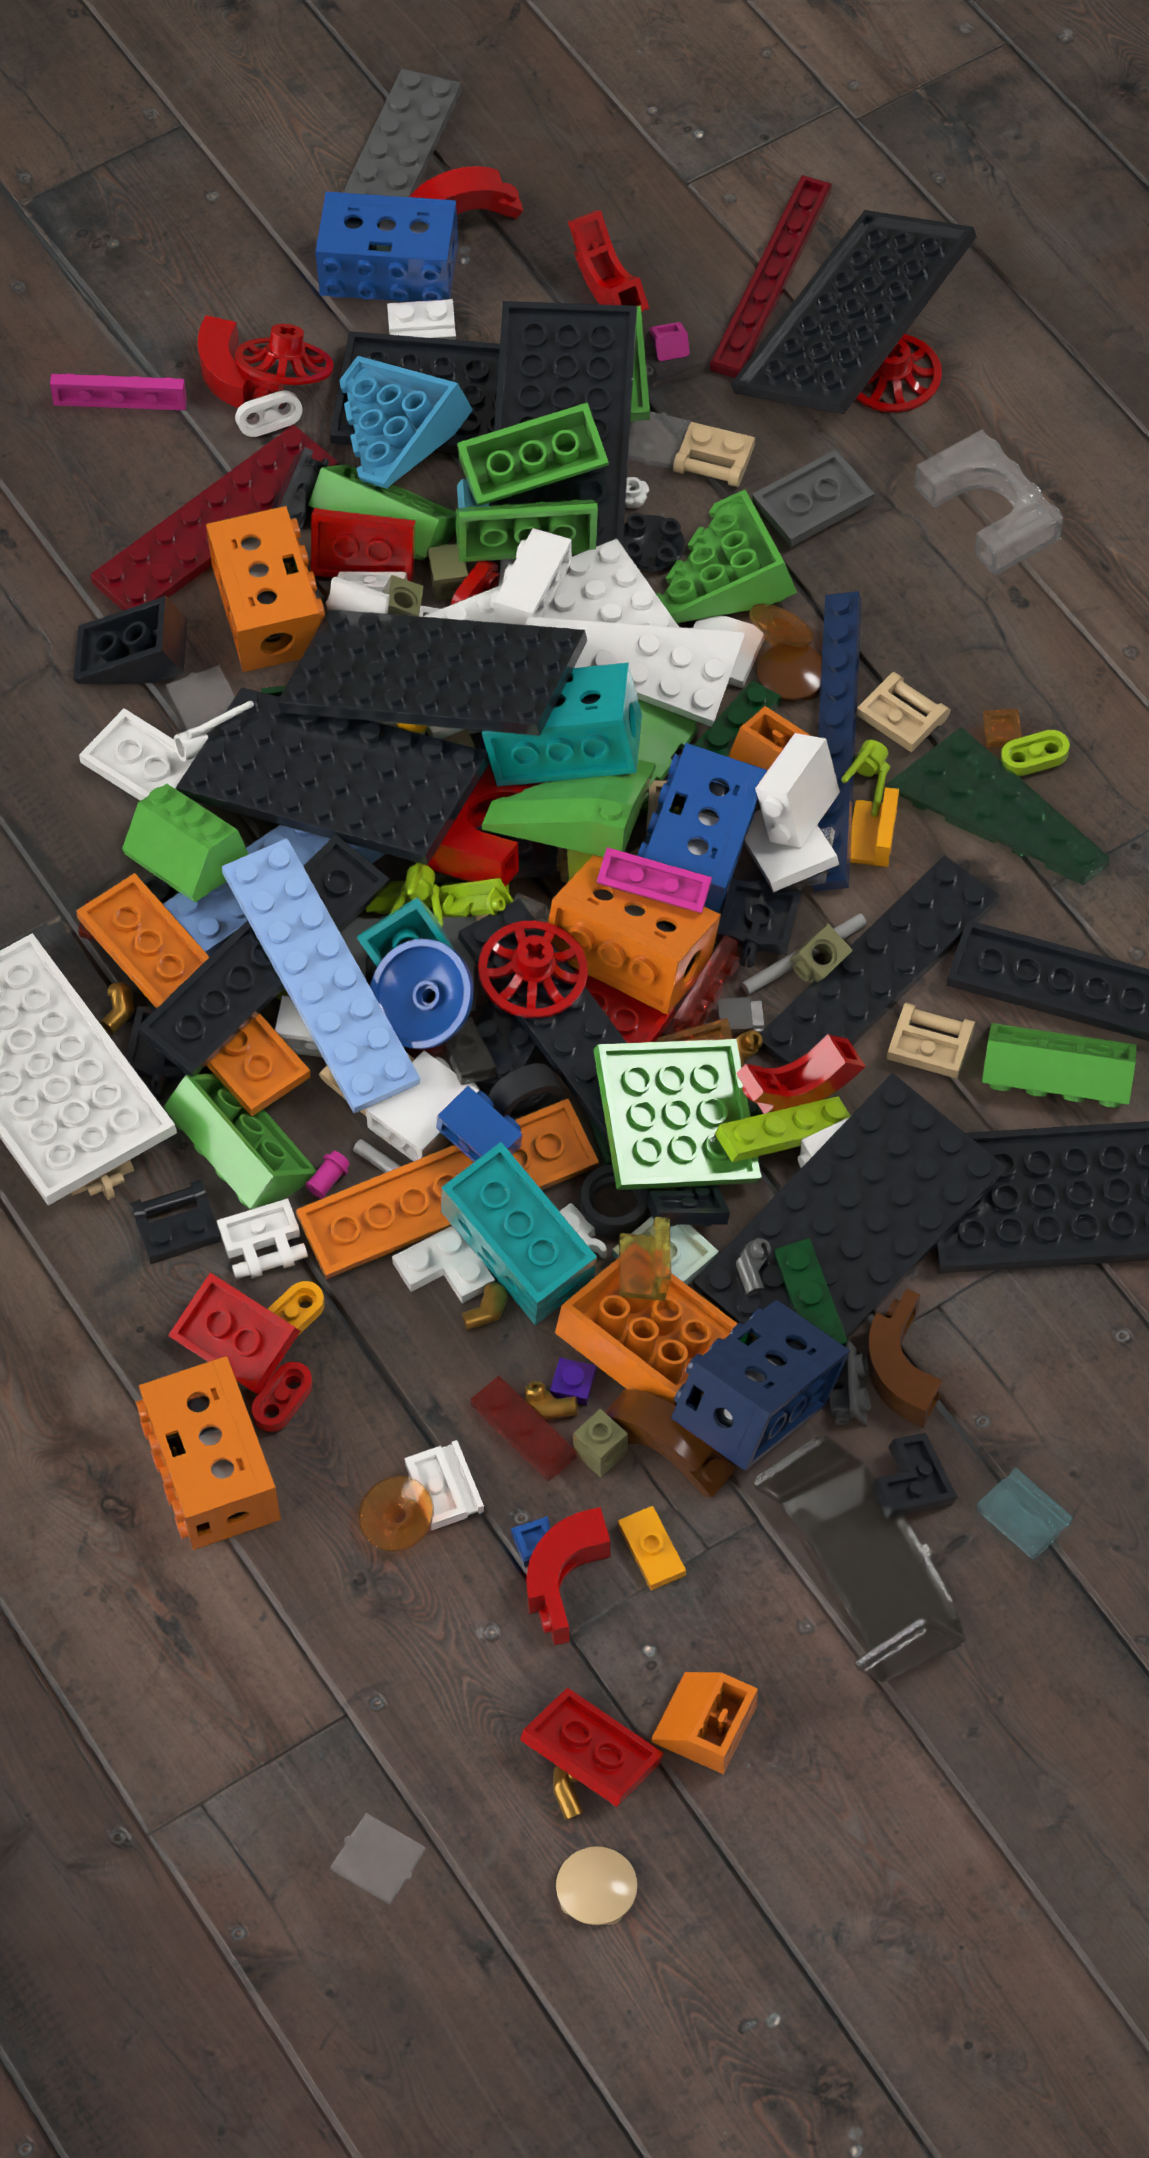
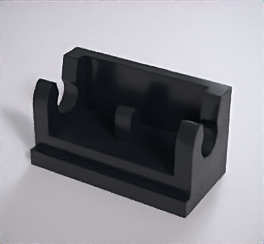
M304 447L295 455L272 508L287 506L290 519H297L299 529L302 528L311 506L308 505L321 467H327L329 464L326 458L322 459V461L313 459V450Z

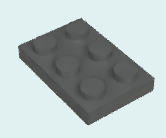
M835 449L752 494V503L786 543L793 547L873 503L875 493Z

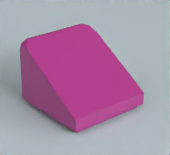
M680 322L649 328L655 354L659 361L686 357L690 354L688 333Z

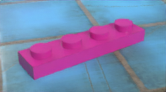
M71 373L51 374L50 388L53 404L56 406L186 411L187 396L184 379L171 377L75 375Z

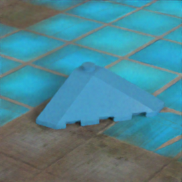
M361 356L356 357L339 380L343 393H347L349 400L344 403L347 421L350 425H354L355 434L350 435L353 452L356 457H360L362 465L357 467L358 477L362 482L386 489L454 436L473 410L459 384L456 382Z

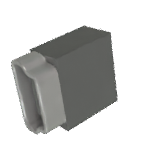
M750 997L718 999L717 1010L720 1039H735L742 1033L750 1030H755L758 1033L764 1030L762 1001H751Z

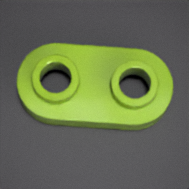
M1046 730L1011 740L1002 749L1001 766L1007 773L1013 776H1024L1059 766L1068 758L1069 740L1065 734L1057 730ZM1051 750L1056 753L1049 754L1046 751Z

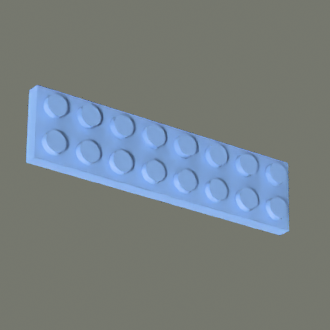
M288 838L222 866L223 876L353 1113H357L420 1084V1076Z

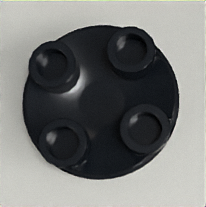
M634 513L627 518V522L624 525L623 548L638 569L661 571L672 567L677 560L681 559L685 549V540L681 532V525L676 519Z

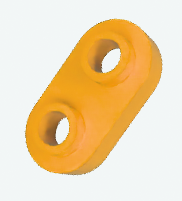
M301 1281L291 1286L268 1310L300 1330V1335L323 1312L325 1306L324 1295L317 1284L310 1281ZM303 1302L312 1303L308 1308L300 1307V1304Z

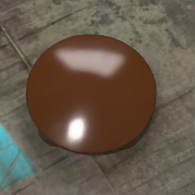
M796 642L777 644L769 648L758 662L757 676L760 684L781 695V699L812 700L818 695V691L821 688L822 656L808 645Z

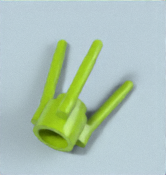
M866 740L855 756V761L841 778V781L843 783L848 782L856 771L866 777L878 774L871 812L872 816L876 817L881 805L886 775L891 766L885 762L889 754L887 748L876 740Z
M417 863L409 868L405 884L401 886L400 894L390 914L400 909L407 897L412 900L418 897L421 901L430 897L434 915L442 927L443 920L439 899L440 887L434 884L435 873L429 866Z

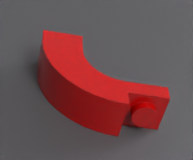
M471 166L449 170L427 180L409 196L412 198L456 200L457 215L469 210L487 209L517 219L524 211L516 187L510 183H503L498 169L490 167Z
M595 210L568 221L577 251H574L576 261L587 286L599 305L641 306V312L650 309L640 277L630 275L624 269L614 251L602 211Z
M205 315L198 333L200 367L205 383L219 399L239 408L249 400L284 390V384L256 378L238 367L233 359L236 348L239 345L237 322Z
M827 1034L808 1053L790 1064L778 1068H765L745 1064L736 1074L743 1084L742 1090L752 1102L757 1103L762 1112L766 1114L823 1100L849 1083L866 1066L847 1038Z
M601 1507L575 1513L555 1524L541 1538L531 1555L526 1578L529 1614L539 1612L544 1634L551 1632L554 1646L570 1642L569 1625L559 1592L564 1579L572 1570L580 1565L611 1557L610 1538Z

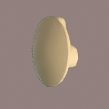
M588 1847L575 1852L563 1863L557 1875L556 1892L561 1909L574 1919L590 1925H614L621 1921L623 1915L627 1913L634 1903L637 1894V1878L632 1865L617 1851L606 1847Z

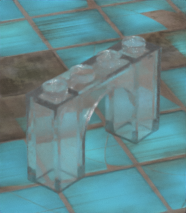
M983 429L916 465L915 487L933 508L973 489H988L998 492L1011 502L1014 509L1010 514L976 534L974 554L994 576L1061 539L1063 516L1060 510L1043 497L1040 488L1035 483H1031L1022 474L1019 465L1015 461H1011L1003 453L999 443L995 439H991Z

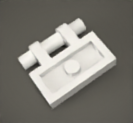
M288 1198L217 1220L228 1258L242 1254L245 1258L244 1262L232 1265L236 1280L246 1276H251L253 1279L262 1276V1271L281 1265L283 1268L295 1265L294 1261L308 1257L304 1243L292 1247L288 1244L287 1240L300 1236L299 1227ZM276 1245L278 1251L257 1257L255 1250Z

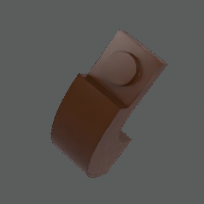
M906 1289L900 1301L897 1299L893 1300L886 1316L876 1312L869 1333L867 1361L871 1382L882 1401L900 1417L924 1428L940 1399L943 1381L914 1367L902 1352L901 1343L918 1314L920 1294Z
M624 1389L605 1413L628 1433V1444L645 1445L659 1452L670 1460L704 1497L713 1498L734 1472L735 1468L721 1453L671 1418L676 1407L675 1405L645 1391Z

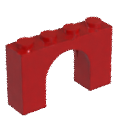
M489 764L429 864L426 866L439 873L470 882L500 878L506 887L519 871L518 842L487 834L476 828L482 825L491 801L516 795L525 789L545 782L497 787L491 764Z

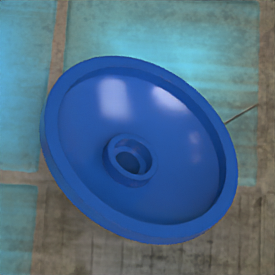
M430 939L410 940L392 949L378 965L370 987L402 1046L413 1049L433 1048L450 1040L467 1020L473 1001L472 977L463 958L448 945ZM432 991H434L436 997L435 1000L432 1003H430L428 1000V996Z

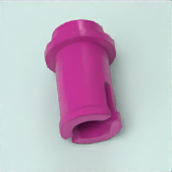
M337 1151L325 1154L323 1157L324 1163L311 1179L305 1183V1187L320 1199L326 1197L328 1191L341 1175L346 1176L349 1172L347 1168L350 1162Z

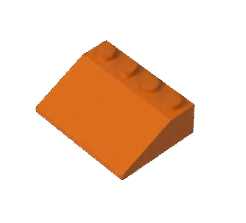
M633 1245L562 1304L555 1334L626 1389L651 1393L676 1406L677 1403L674 1401V1397L680 1387L687 1381L689 1374L686 1373V1368L690 1361L697 1354L704 1355L708 1352L711 1345L718 1338L725 1339L729 1336L732 1329L738 1323L637 1246Z

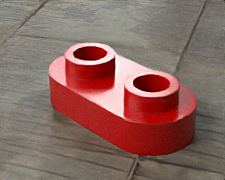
M489 560L479 561L456 590L450 605L497 587L500 579L498 565Z
M288 1362L281 1365L254 1399L252 1415L255 1424L260 1429L267 1432H275L284 1428L310 1395L313 1388L312 1375L304 1364ZM292 1382L300 1384L296 1389L287 1387ZM270 1411H276L278 1413V1415L274 1418H268L265 1416Z

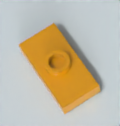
M653 1506L618 1520V1527L650 1591L686 1576V1569Z

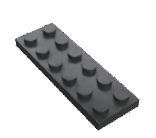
M401 68L343 193L409 197L417 189L462 92L461 83Z

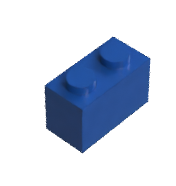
M469 1086L437 1115L436 1129L473 1162L500 1142L504 1144L512 1155L521 1147L522 1133L518 1123L508 1115L503 1117L493 1108V1102L482 1091L476 1093Z

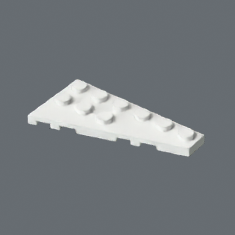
M528 617L525 625L585 630L588 641L574 668L629 662L639 700L712 727L746 633Z

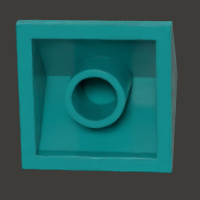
M418 897L357 936L358 941L376 967L392 949L410 940H435L454 949L436 916Z

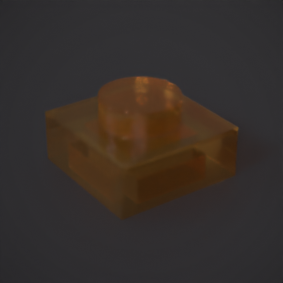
M1018 709L983 711L982 720L986 747H1002L1011 740L1022 738Z

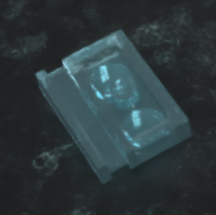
M1016 1467L1006 1479H1002L977 1503L976 1509L1033 1560L1066 1527H1069L1073 1520V1517Z

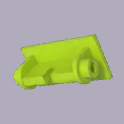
M500 878L446 885L440 888L446 898L444 903L441 904L442 918L467 917L470 913L472 916L497 915V911H503L506 905L513 902L512 897Z

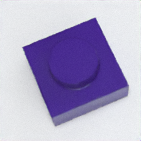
M560 1357L550 1393L556 1399L576 1396L578 1404L587 1406L596 1377L597 1366Z

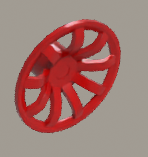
M276 324L272 326L270 337L246 341L236 348L234 354L236 364L244 372L256 378L279 384L305 385L317 383L328 378L332 374L334 367L332 358L322 349L303 342L304 330L292 324ZM260 343H268L264 348L255 346ZM247 349L250 353H253L255 355L246 356L243 353ZM310 349L319 355L310 356L305 350ZM279 359L277 375L265 373ZM264 360V361H263L259 366H257V367H252V366H250V365L248 364V363L254 364V363H257V362H259V361ZM288 361L291 362L297 378L285 377ZM324 361L326 363L325 367H318L314 365L316 363H322ZM302 364L309 371L316 374L312 376L307 375L302 367Z
M904 334L866 384L868 385L877 377H880L872 396L869 398L860 392L856 400L864 406L882 412L898 413L922 406L935 395L940 387L942 367L938 356L922 340ZM906 342L919 347V349L910 354V347ZM927 354L933 367L922 368L914 362L919 361ZM912 373L920 377H933L929 388L922 387L914 379ZM904 379L909 388L919 397L905 402L901 380ZM888 381L892 382L896 404L879 402Z
M532 920L512 923L495 932L483 946L479 956L478 973L484 992L498 1007L510 1014L524 1018H544L561 1013L575 1003L585 988L588 967L584 951L568 932L548 922ZM524 929H538L546 932L543 937L537 935L526 937ZM514 932L518 947L511 950L504 948L497 942ZM554 935L563 939L571 948L555 953L551 944ZM491 951L501 958L512 960L498 968H487ZM576 957L579 965V974L568 973L556 963L566 962ZM515 973L506 989L498 994L492 986L490 979L501 978ZM552 975L565 983L576 984L566 998L556 989L551 978ZM524 981L528 982L526 1008L508 1001ZM542 982L544 989L555 1004L536 1009L537 983Z

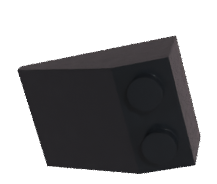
M166 596L79 625L74 681L77 684L156 683L183 674L188 619Z

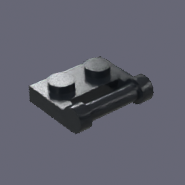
M201 1179L191 1182V1187L144 1202L141 1199L130 1202V1207L150 1264L222 1241ZM192 1201L196 1202L197 1208L151 1223L148 1222L146 1217Z

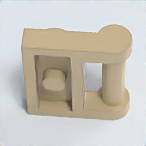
M690 422L681 448L676 454L673 471L684 474L685 471L728 481V485L739 487L755 446V437Z
M893 672L857 707V716L912 753L937 726H941L947 720L951 710L942 703L937 705L904 683V678ZM894 694L899 695L900 697H902L903 699H905L906 701H908L909 703H911L912 705L926 713L927 716L925 717L924 715H922L921 713H919L918 711H916L915 709H913L912 707H910L909 705L895 697Z
M905 1002L887 1052V1060L957 1079L969 1042L972 1039L976 1022L964 1019L961 1022L916 1009V1005ZM911 1023L958 1035V1038L911 1026Z

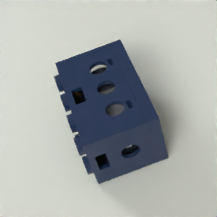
M776 1299L764 1309L759 1307L745 1324L738 1323L725 1339L718 1338L704 1355L697 1354L694 1356L686 1368V1373L689 1374L687 1381L680 1387L674 1397L677 1405L671 1418L740 1468L747 1470L826 1406L850 1350ZM791 1341H800L805 1346V1349L803 1350L799 1345Z

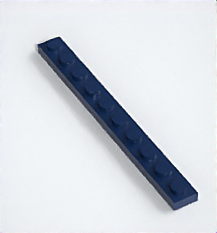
M859 591L825 595L818 737L827 740L840 793L817 825L836 853L839 865L811 876V885L814 891L849 888L854 775L846 783H843L841 778L855 761L862 598Z

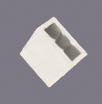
M795 733L755 788L770 842L801 848L840 793L825 738Z
M423 1051L412 1062L420 1076V1084L366 1109L368 1128L412 1161L436 1153L450 1142L449 1139L436 1129L437 1115L467 1086L471 1087L476 1093L479 1091L478 1086L467 1077L461 1078L451 1070V1067L445 1060L440 1057L434 1058L426 1051Z

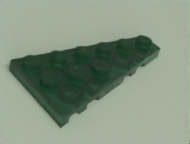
M962 727L885 784L887 788L899 789V796L912 801V806L923 811L926 808L944 816L946 822L994 844L996 841L1012 848L1013 853L1022 857L1025 855L1043 862L1045 868L1082 885H1085L1109 866L1110 857L1014 772L1007 769L997 757Z

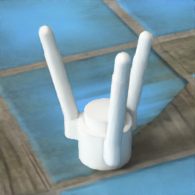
M248 701L198 727L176 734L174 736V745L182 761L192 759L193 761L208 739L207 733L213 731L217 725L253 707L254 703Z

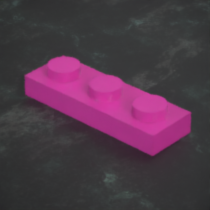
M608 847L606 848L597 878V884L701 914L712 882V877Z

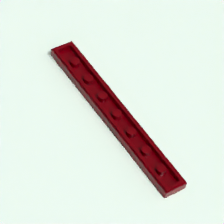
M801 175L710 362V371L736 378L754 354L832 191L831 183Z

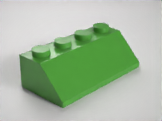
M588 402L457 443L459 459L470 491L478 506L609 465Z
M350 464L321 467L308 505L318 509L416 520L414 559L425 560L428 557V548L447 544L456 532V511L395 484L390 485L386 489L362 482L358 477L357 468Z
M571 500L456 508V537L459 562L516 559L520 542L527 540L532 528L571 539L572 555L596 549L597 503L594 500Z
M167 783L153 789L147 797L138 802L122 848L126 856L193 902H197L226 882L222 874V866L249 855L236 828Z
M991 1023L982 1083H988L990 1088L999 1091H1010L1011 1087L1026 1089L1027 1094L1040 1097L1047 1096L1048 1093L1061 1094L1063 1099L1072 1102H1083L1084 1098L1099 1100V1104L1106 1107L1116 1108L1120 1107L1121 1104L1129 1105L1137 1044Z
M197 1074L193 1077L185 1075L163 1107L172 1117L175 1126L184 1131L194 1143L196 1151L207 1158L215 1168L216 1174L231 1186L237 1193L238 1200L249 1209H255L286 1199L305 1186V1183L317 1171L264 1109L251 1117L215 1074Z

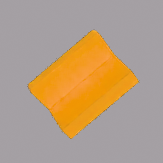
M885 787L883 803H881L878 816L876 817L871 814L872 801H855L852 819L851 863L882 867L889 866L899 789Z

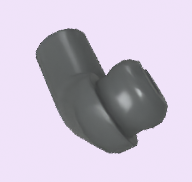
M763 1238L750 1241L736 1261L739 1276L748 1296L758 1294L764 1290L758 1271L770 1255L771 1246Z

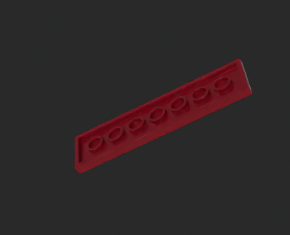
M293 424L91 573V583L121 610H126L163 596L169 598L212 566L206 524L272 509L295 455L304 447L313 450V459L322 461V459L326 458L329 461L327 467L339 465L338 461Z

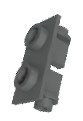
M849 1341L847 1349L850 1352L835 1386L843 1385V1388L832 1390L830 1395L831 1417L835 1418V1423L839 1425L850 1423V1418L856 1417L863 1426H867V1411L871 1408V1400L865 1388V1376L869 1375V1365L865 1354H861Z

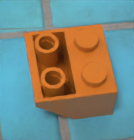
M764 706L740 727L728 757L768 771L795 733L811 735Z
M685 1672L651 1742L724 1775L757 1708L758 1688L721 1672Z

